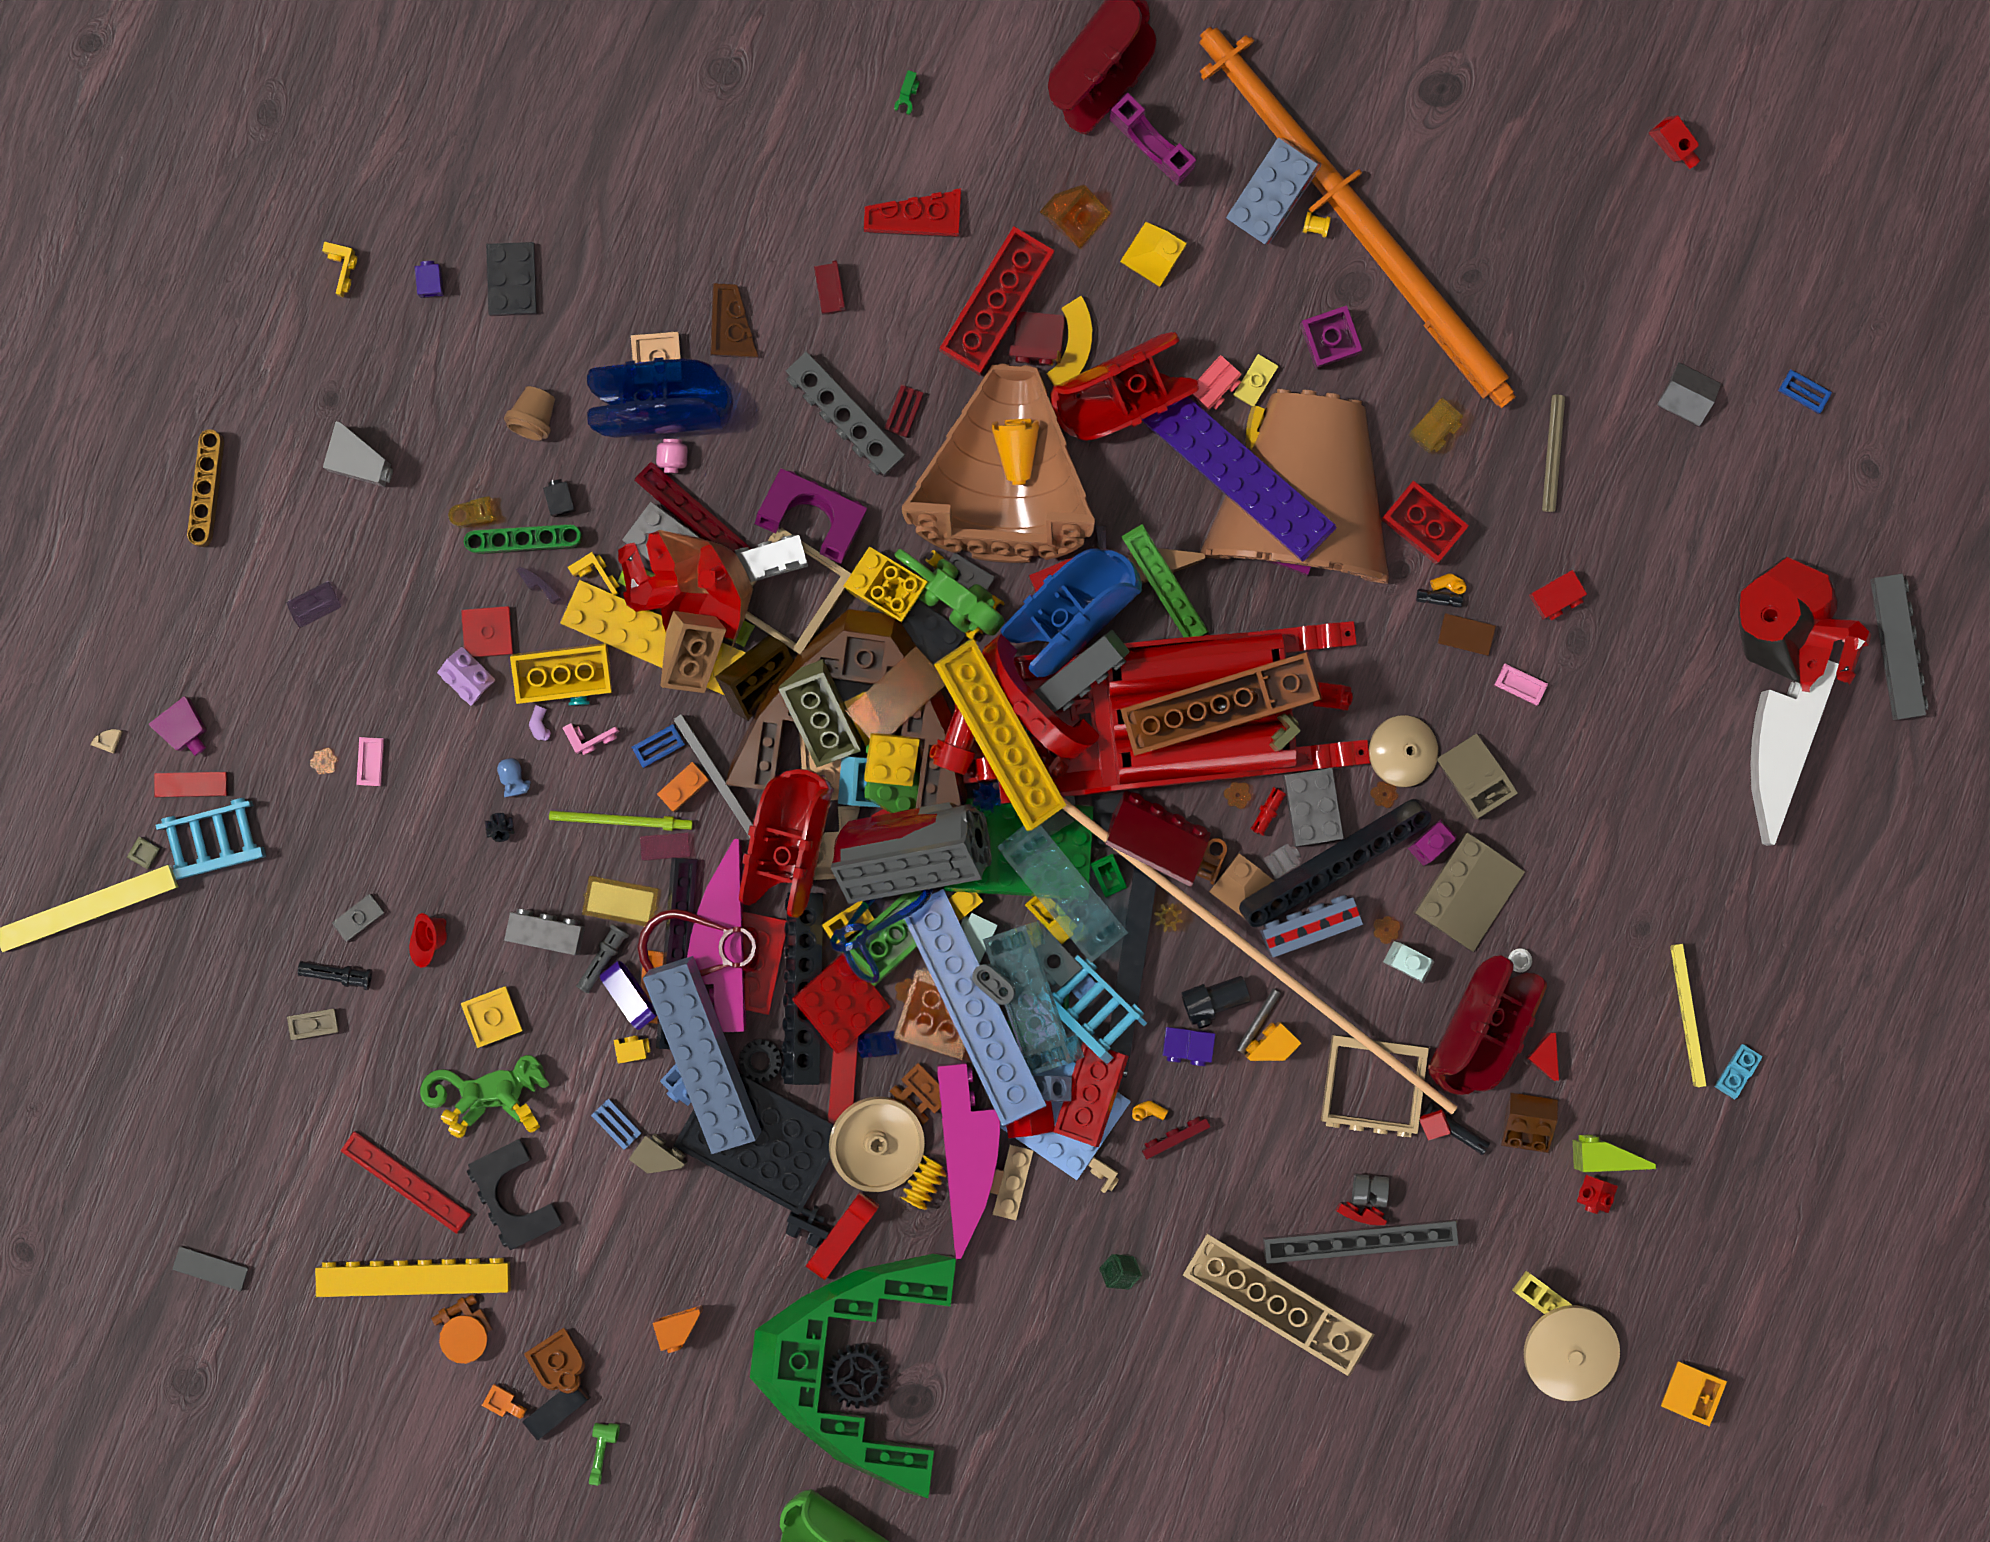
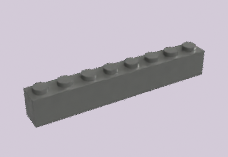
M1451 1219L1264 1237L1263 1245L1265 1262L1269 1264L1458 1245L1456 1221Z

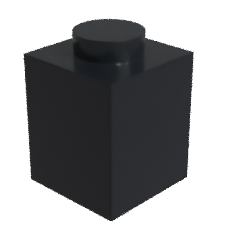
M562 479L548 482V487L543 489L550 515L556 517L575 512L569 484L562 482Z

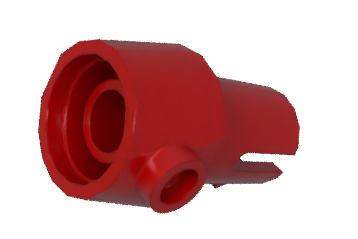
M957 705L945 739H938L937 745L934 744L931 747L930 758H933V764L965 775L976 754L971 751L975 737Z

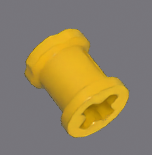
M1307 212L1303 233L1309 231L1322 234V237L1326 238L1331 217H1318L1312 215L1311 212Z

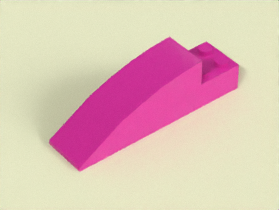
M734 839L705 890L697 912L698 916L730 929L733 927H743V903L739 902V891L742 881L741 839ZM694 923L687 957L694 956L699 970L723 964L718 949L723 931ZM733 933L725 941V954L734 963L744 961L743 933ZM729 966L703 976L704 984H714V988L709 989V997L711 1002L714 1003V1010L722 1031H746L744 970Z
M966 1062L937 1065L956 1259L962 1258L986 1207L993 1183L1000 1137V1120L994 1107L971 1109V1106H975L974 1092L969 1091L968 1082H973L972 1068L967 1067Z

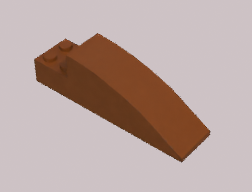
M1306 652L1120 710L1134 756L1278 714L1279 712L1323 698L1310 655Z

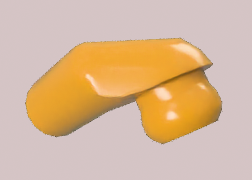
M1451 573L1430 580L1433 591L1447 588L1457 594H1463L1466 591L1465 582Z

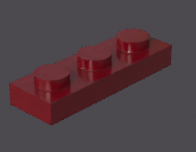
M1197 1116L1186 1122L1187 1127L1181 1130L1176 1127L1166 1132V1138L1160 1141L1154 1138L1144 1143L1146 1148L1142 1149L1146 1160L1210 1128L1207 1119H1201L1200 1116Z

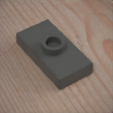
M369 894L332 922V924L344 940L348 942L385 912L374 897Z

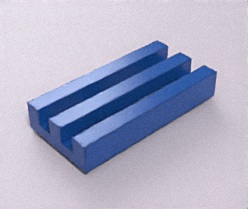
M1791 369L1778 389L1782 394L1818 414L1821 413L1832 392ZM1793 377L1823 394V399L1790 381V379ZM1788 385L1789 387L1795 389L1796 391L1802 393L1803 395H1805V396L1811 398L1812 400L1818 402L1820 405L1817 406V405L1813 404L1812 402L1806 400L1805 398H1803V397L1797 395L1796 393L1790 391L1789 389L1786 388V386Z
M674 724L632 746V749L641 766L645 768L685 746ZM672 731L673 735L642 753L639 752L638 749ZM677 740V744L644 761L643 757Z

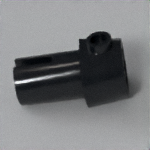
M1242 975L1209 987H1205L1202 984L1181 992L1188 1018L1191 1024H1197L1199 1029L1212 1025L1211 1020H1215V1014L1251 1001Z

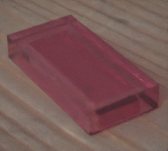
M688 833L640 837L642 860L690 857Z

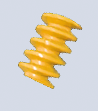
M923 1155L927 1163H918L922 1172H913L917 1180H908L912 1189L904 1188L903 1191L907 1197L901 1198L919 1209L927 1210L928 1207L923 1201H932L929 1192L937 1193V1189L933 1184L941 1185L942 1181L938 1176L946 1177L947 1173L943 1169L944 1166Z

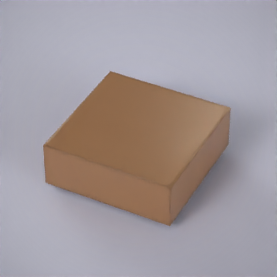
M995 1168L990 1193L999 1194L1004 1170Z

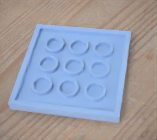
M1052 1047L1032 1076L1033 1078L1034 1076L1072 1077L1076 1063ZM1118 1092L1100 1146L1131 1102ZM1051 1101L1055 1125L1063 1101ZM1000 1122V1128L1007 1132V1127H1003ZM1054 1132L1016 1137L1017 1140L1076 1180H1078L1099 1149L1098 1147Z

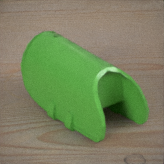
M813 1489L804 1490L795 1495L785 1505L781 1513L780 1528L782 1536L780 1542H890L816 1493Z

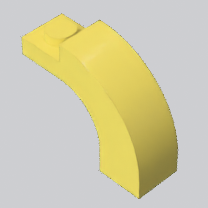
M1527 1271L1512 1289V1291L1544 1314L1559 1307L1572 1305Z

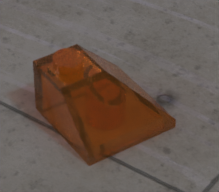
M1084 184L1055 194L1040 211L1055 229L1079 249L1111 214Z

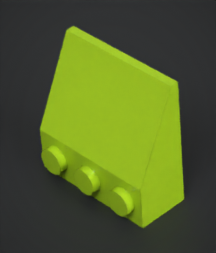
M1593 1134L1578 1135L1579 1139L1573 1140L1574 1169L1581 1172L1656 1169V1164L1599 1140V1137L1593 1136Z

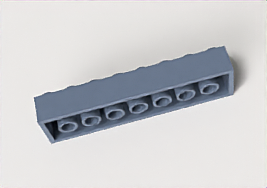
M694 956L650 969L643 977V981L711 1154L756 1141L762 1132Z

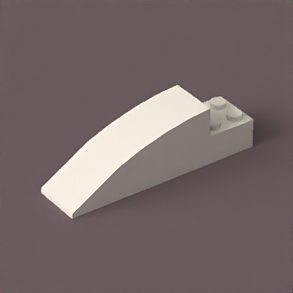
M1828 660L1824 674L1811 685L1810 692H1803L1800 684L1797 682H1791L1787 692L1788 696L1772 690L1761 692L1752 735L1751 790L1761 841L1766 846L1775 845L1835 680L1839 664Z

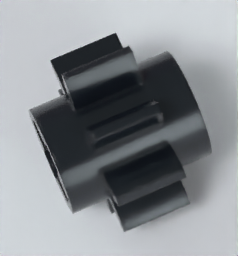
M504 813L492 814L490 821H485L487 838L492 837L495 842H504L508 840L510 834L515 833L513 818H507Z

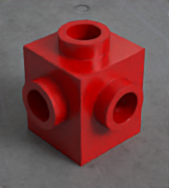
M1586 1175L1580 1188L1577 1202L1586 1205L1584 1209L1586 1211L1598 1214L1599 1210L1609 1213L1618 1186Z

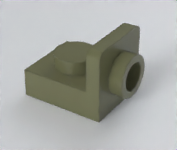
M1283 713L1277 717L1286 729L1284 730L1281 727L1271 737L1273 741L1269 745L1275 752L1280 751L1301 731L1297 727L1299 723L1290 714L1286 715Z

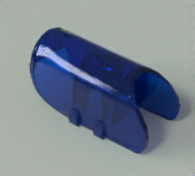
M664 357L654 358V361L639 363L633 360L626 361L625 364L592 368L587 374V385L591 392L609 404L593 407L587 412L588 425L592 430L603 436L621 438L722 430L729 423L732 415L733 396L725 380L718 376L716 370L710 364L693 359L664 360Z

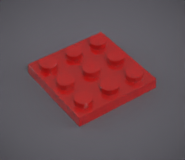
M846 952L840 954L792 998L793 1002L836 1054L841 1053L890 1008V1005Z

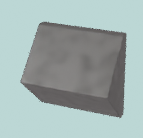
M1678 362L1657 406L1700 426L1715 402L1721 383Z

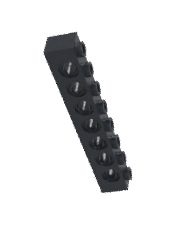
M787 892V898L785 900L786 911L788 907L790 892ZM810 893L808 905L804 910V922L800 920V916L794 918L787 915V921L784 925V932L787 938L784 948L786 969L783 973V980L786 983L783 996L785 1017L782 1021V1027L785 1031V1036L782 1044L784 1065L781 1069V1075L784 1079V1084L819 1085L820 1033L804 1014L801 1018L798 1016L799 1008L792 1000L799 993L798 988L801 983L805 987L822 972L823 893ZM801 935L805 938L803 946L799 942ZM801 959L804 961V968L802 970L799 968ZM800 1031H802L803 1033V1039L801 1042H799L797 1038L798 1033ZM799 1055L802 1056V1064L800 1066L797 1064Z

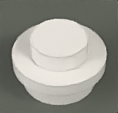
M1519 948L1509 954L1508 959L1514 964L1513 971L1525 972L1531 967L1532 957L1527 950Z

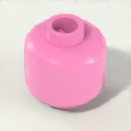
M663 439V443L657 445V466L664 468V473L677 474L678 469H683L687 466V446L682 444L680 439Z

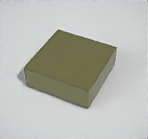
M138 837L127 858L149 869L160 848L142 837Z

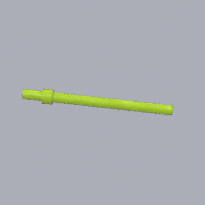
M550 811L549 820L658 827L667 831H673V829L692 830L693 820L674 819L672 816L651 818Z

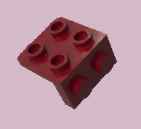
M1018 313L1014 346H1010V356L1016 359L1015 362L1029 364L1030 361H1039L1040 365L1053 366V363H1060L1065 324L1064 317L1055 314Z

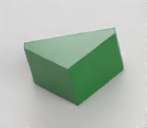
M1113 854L1090 864L1105 898L1127 888Z

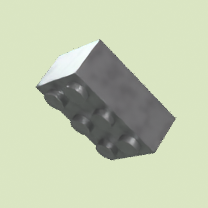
M650 502L622 540L626 544L635 543L639 554L649 560L646 546L649 534L646 533L663 530L699 537Z
M1332 768L1284 775L1283 779L1294 847L1343 839Z
M517 909L516 912H510L504 941L572 955L580 954L585 930L584 926H580V921L564 918V921L560 922L556 921L557 916L544 913L540 914V917L533 916L534 911Z

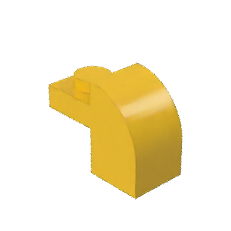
M860 901L822 924V927L833 944L836 945L875 919L864 902Z

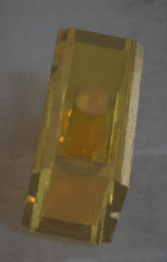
M1441 398L1408 435L1429 454L1433 449L1438 452L1446 443L1443 438L1449 432L1454 434L1461 427L1460 419L1463 416L1444 398Z

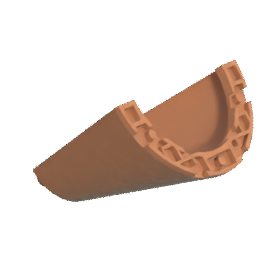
M1277 389V393L1271 394L1263 413L1264 420L1257 429V432L1260 433L1252 450L1250 448L1247 449L1332 521L1337 528L1302 562L1226 495L1200 553H1204L1206 558L1219 560L1231 559V557L1238 559H1260L1335 570L1361 576L1364 581L1388 584L1389 573L1366 409L1362 406V401L1348 399V401L1341 400L1340 395L1326 393V396H1317V392L1312 390H1302V393L1299 394L1291 393L1290 390Z

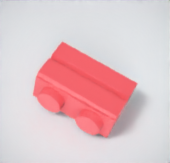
M1220 355L1197 380L1199 390L1191 394V396L1207 411L1212 407L1216 410L1225 401L1222 396L1228 390L1232 393L1239 386L1241 381L1238 379L1241 377V373Z

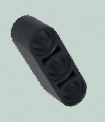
M581 1384L573 1393L566 1394L560 1391L522 1423L538 1441L589 1400L591 1396Z

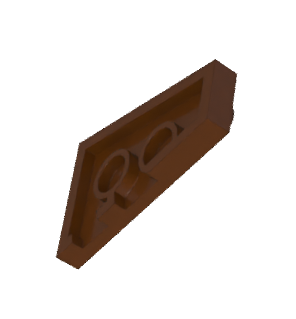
M713 283L710 356L758 358L738 286L735 284Z

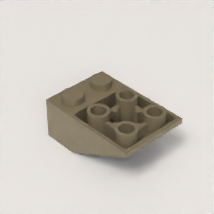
M1477 734L1437 758L1439 765L1474 819L1480 818L1518 794L1505 772Z

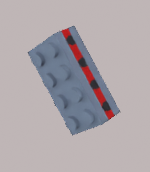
M1278 137L1226 218L1263 244H1270L1322 164L1285 138Z
M1346 895L1331 899L1332 904L1328 906L1320 903L1309 907V913L1302 915L1301 911L1287 915V921L1280 923L1276 919L1264 924L1265 929L1260 930L1269 956L1273 958L1363 925L1354 898H1347Z

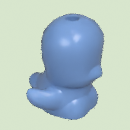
M513 758L502 760L498 764L497 772L500 782L505 785L504 797L527 793L530 781L522 780L520 763Z

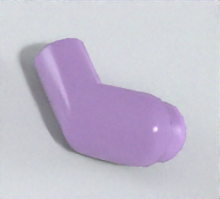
M535 705L529 721V727L534 738L546 741L551 735L550 730L546 729L542 722L547 709Z

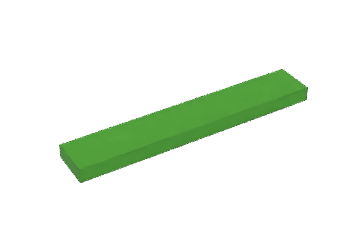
M1143 524L1121 536L1183 637L1202 636L1208 633L1206 626Z

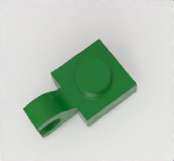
M907 71L899 99L894 105L896 112H898L900 105L905 104L908 106L906 115L909 116L912 113L913 108L910 97L911 94L916 95L920 81L917 80V73Z

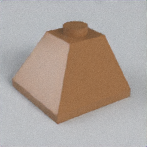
M1237 854L1209 892L1243 917L1239 911L1240 903L1245 898L1274 882V880L1241 854Z

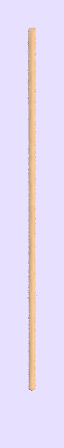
M1063 798L1066 806L1062 809L1106 842L1108 832ZM1114 849L1451 1114L1454 1113L1457 1109L1455 1104L1158 871Z

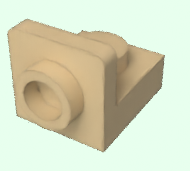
M1093 1156L1088 1164L1092 1168L1090 1172L1100 1179L1104 1176L1107 1178L1100 1189L1103 1193L1107 1189L1112 1191L1119 1181L1116 1178L1118 1172Z

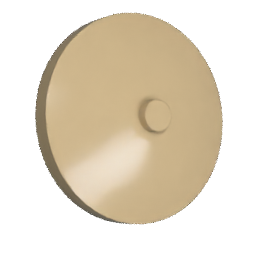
M887 1097L865 1098L849 1106L836 1120L829 1140L830 1157L836 1171L851 1186L868 1192L887 1191L908 1180L918 1168V1163L921 1162L925 1146L923 1129L914 1113L901 1102Z
M1569 1305L1549 1311L1532 1326L1524 1345V1363L1532 1381L1545 1394L1564 1401L1582 1400L1600 1392L1613 1378L1620 1359L1619 1341L1610 1323L1598 1312L1583 1306Z

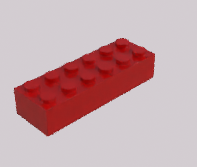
M1013 226L941 344L940 352L981 376L1053 258L1054 250Z

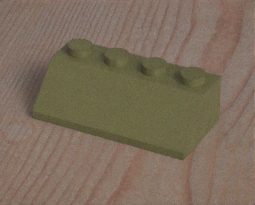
M823 659L801 667L779 686V691L816 767L861 751V737Z

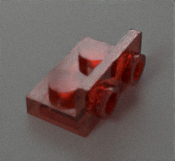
M1038 753L1051 778L1063 777L1070 767L1067 765L1070 762L1069 758L1058 755L1054 760L1045 753Z

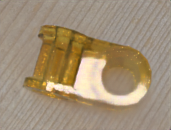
M490 496L455 505L448 513L450 522L457 528L485 524L496 520V516L492 514ZM462 510L466 512V518L463 522L454 521L453 516L456 511Z

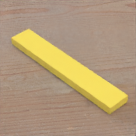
M1674 944L1670 948L1693 1086L1703 1087L1706 1086L1684 948L1683 944Z

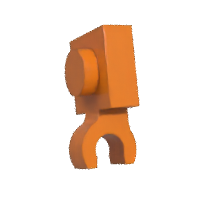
M493 1384L482 1404L483 1407L501 1417H504L506 1412H509L521 1419L527 1411L525 1407L512 1402L515 1397L514 1394L496 1384Z

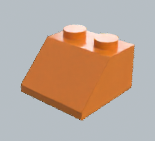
M702 1305L657 1318L653 1322L661 1351L667 1349V1353H671L683 1347L703 1311Z

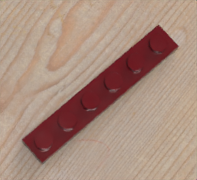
M650 462L636 476L634 481L701 539L721 544L734 553L735 550L748 547L749 550L752 549L654 463Z

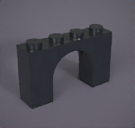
M522 1138L468 1164L470 1169L467 1170L472 1183L476 1182L480 1189L477 1193L482 1204L487 1203L491 1211L488 1213L493 1226L498 1225L501 1231L499 1238L504 1247L508 1246L509 1250L564 1224L554 1202L530 1214L516 1215L507 1211L499 1201L498 1185L503 1175L532 1159Z

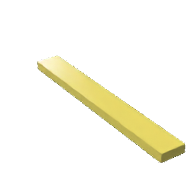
M171 865L161 867L0 927L1 951H9L178 888Z

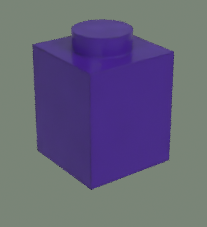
M435 261L420 262L421 266H415L417 295L420 298L444 296L441 266L435 264Z

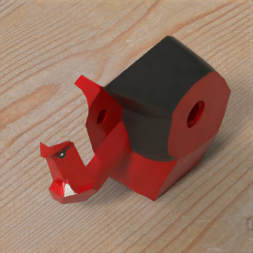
M1789 557L1782 558L1758 575L1739 595L1738 619L1746 659L1799 683L1803 692H1810L1811 685L1824 674L1833 643L1841 639L1844 642V647L1836 675L1838 680L1848 682L1850 685L1856 676L1854 669L1862 647L1869 645L1871 633L1857 620L1832 619L1837 610V599L1829 575Z

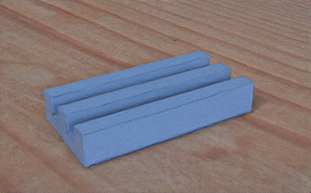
M610 1099L606 1100L591 1115L624 1150L642 1133ZM609 1106L634 1132L632 1136L605 1109ZM600 1113H602L622 1133V1135L627 1139L626 1142H624L599 1116Z

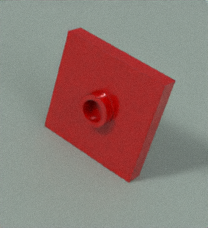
M509 606L461 610L464 649L472 657L513 654Z

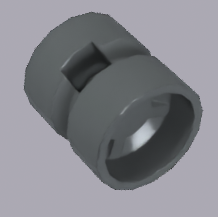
M1355 1174L1352 1188V1204L1366 1206L1370 1202L1374 1207L1386 1208L1389 1177L1375 1176L1373 1179H1370L1369 1175Z

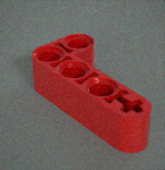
M860 1191L805 1267L825 1281L880 1205Z

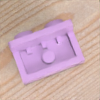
M463 647L447 658L437 672L470 706L495 681Z

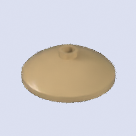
M1395 716L1381 723L1373 733L1369 745L1370 762L1376 774L1388 784L1397 787L1414 786L1423 782L1434 770L1438 758L1437 740L1430 727L1420 719L1412 716ZM1408 747L1412 749L1411 755H1408L1406 752Z

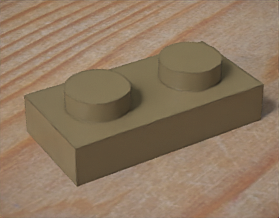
M336 1009L287 1017L291 1040L339 1032Z

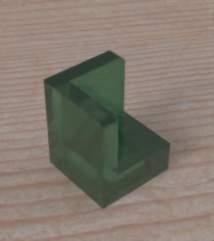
M1112 1254L1099 1268L1107 1288L1128 1290L1142 1276L1133 1256Z

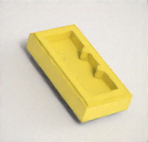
M1258 354L1233 396L1251 407L1255 406L1278 366Z

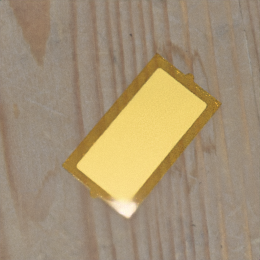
M589 876L587 890L583 894L585 900L582 915L645 926L648 920L654 916V911L657 910L655 905L659 889Z

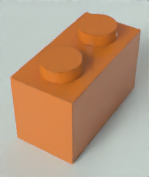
M691 762L657 795L673 812H676L710 780L694 762Z

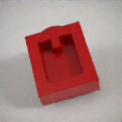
M1318 682L1323 699L1313 702V706L1348 711L1353 699L1351 687Z

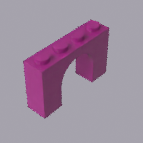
M1127 93L1111 109L1110 121L1178 186L1194 170L1196 159L1180 143L1175 147L1161 136L1144 115L1145 109Z
M780 468L757 513L754 524L776 534L790 509L801 504L814 505L826 513L831 524L819 554L841 564L865 517L867 508L857 501H851L842 497L836 491H829L819 486L814 481L805 480L793 471H786Z

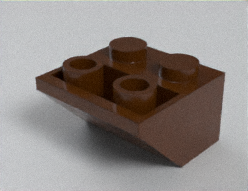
M1510 1093L1505 1113L1501 1146L1548 1153L1558 1121V1100Z

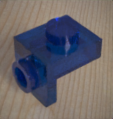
M894 1030L860 1034L857 1042L860 1057L868 1058L897 1054Z

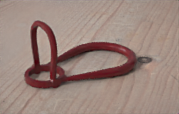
M671 909L661 911L649 919L640 933L638 953L640 963L646 973L654 968L649 959L647 949L650 934L661 922L674 918L723 931V936L718 946L723 964L699 970L701 977L729 966L752 972L758 963V935L756 930L750 926L744 928L733 927L730 929L691 912ZM736 932L746 934L752 944L751 954L741 963L730 961L724 950L725 941L731 934Z

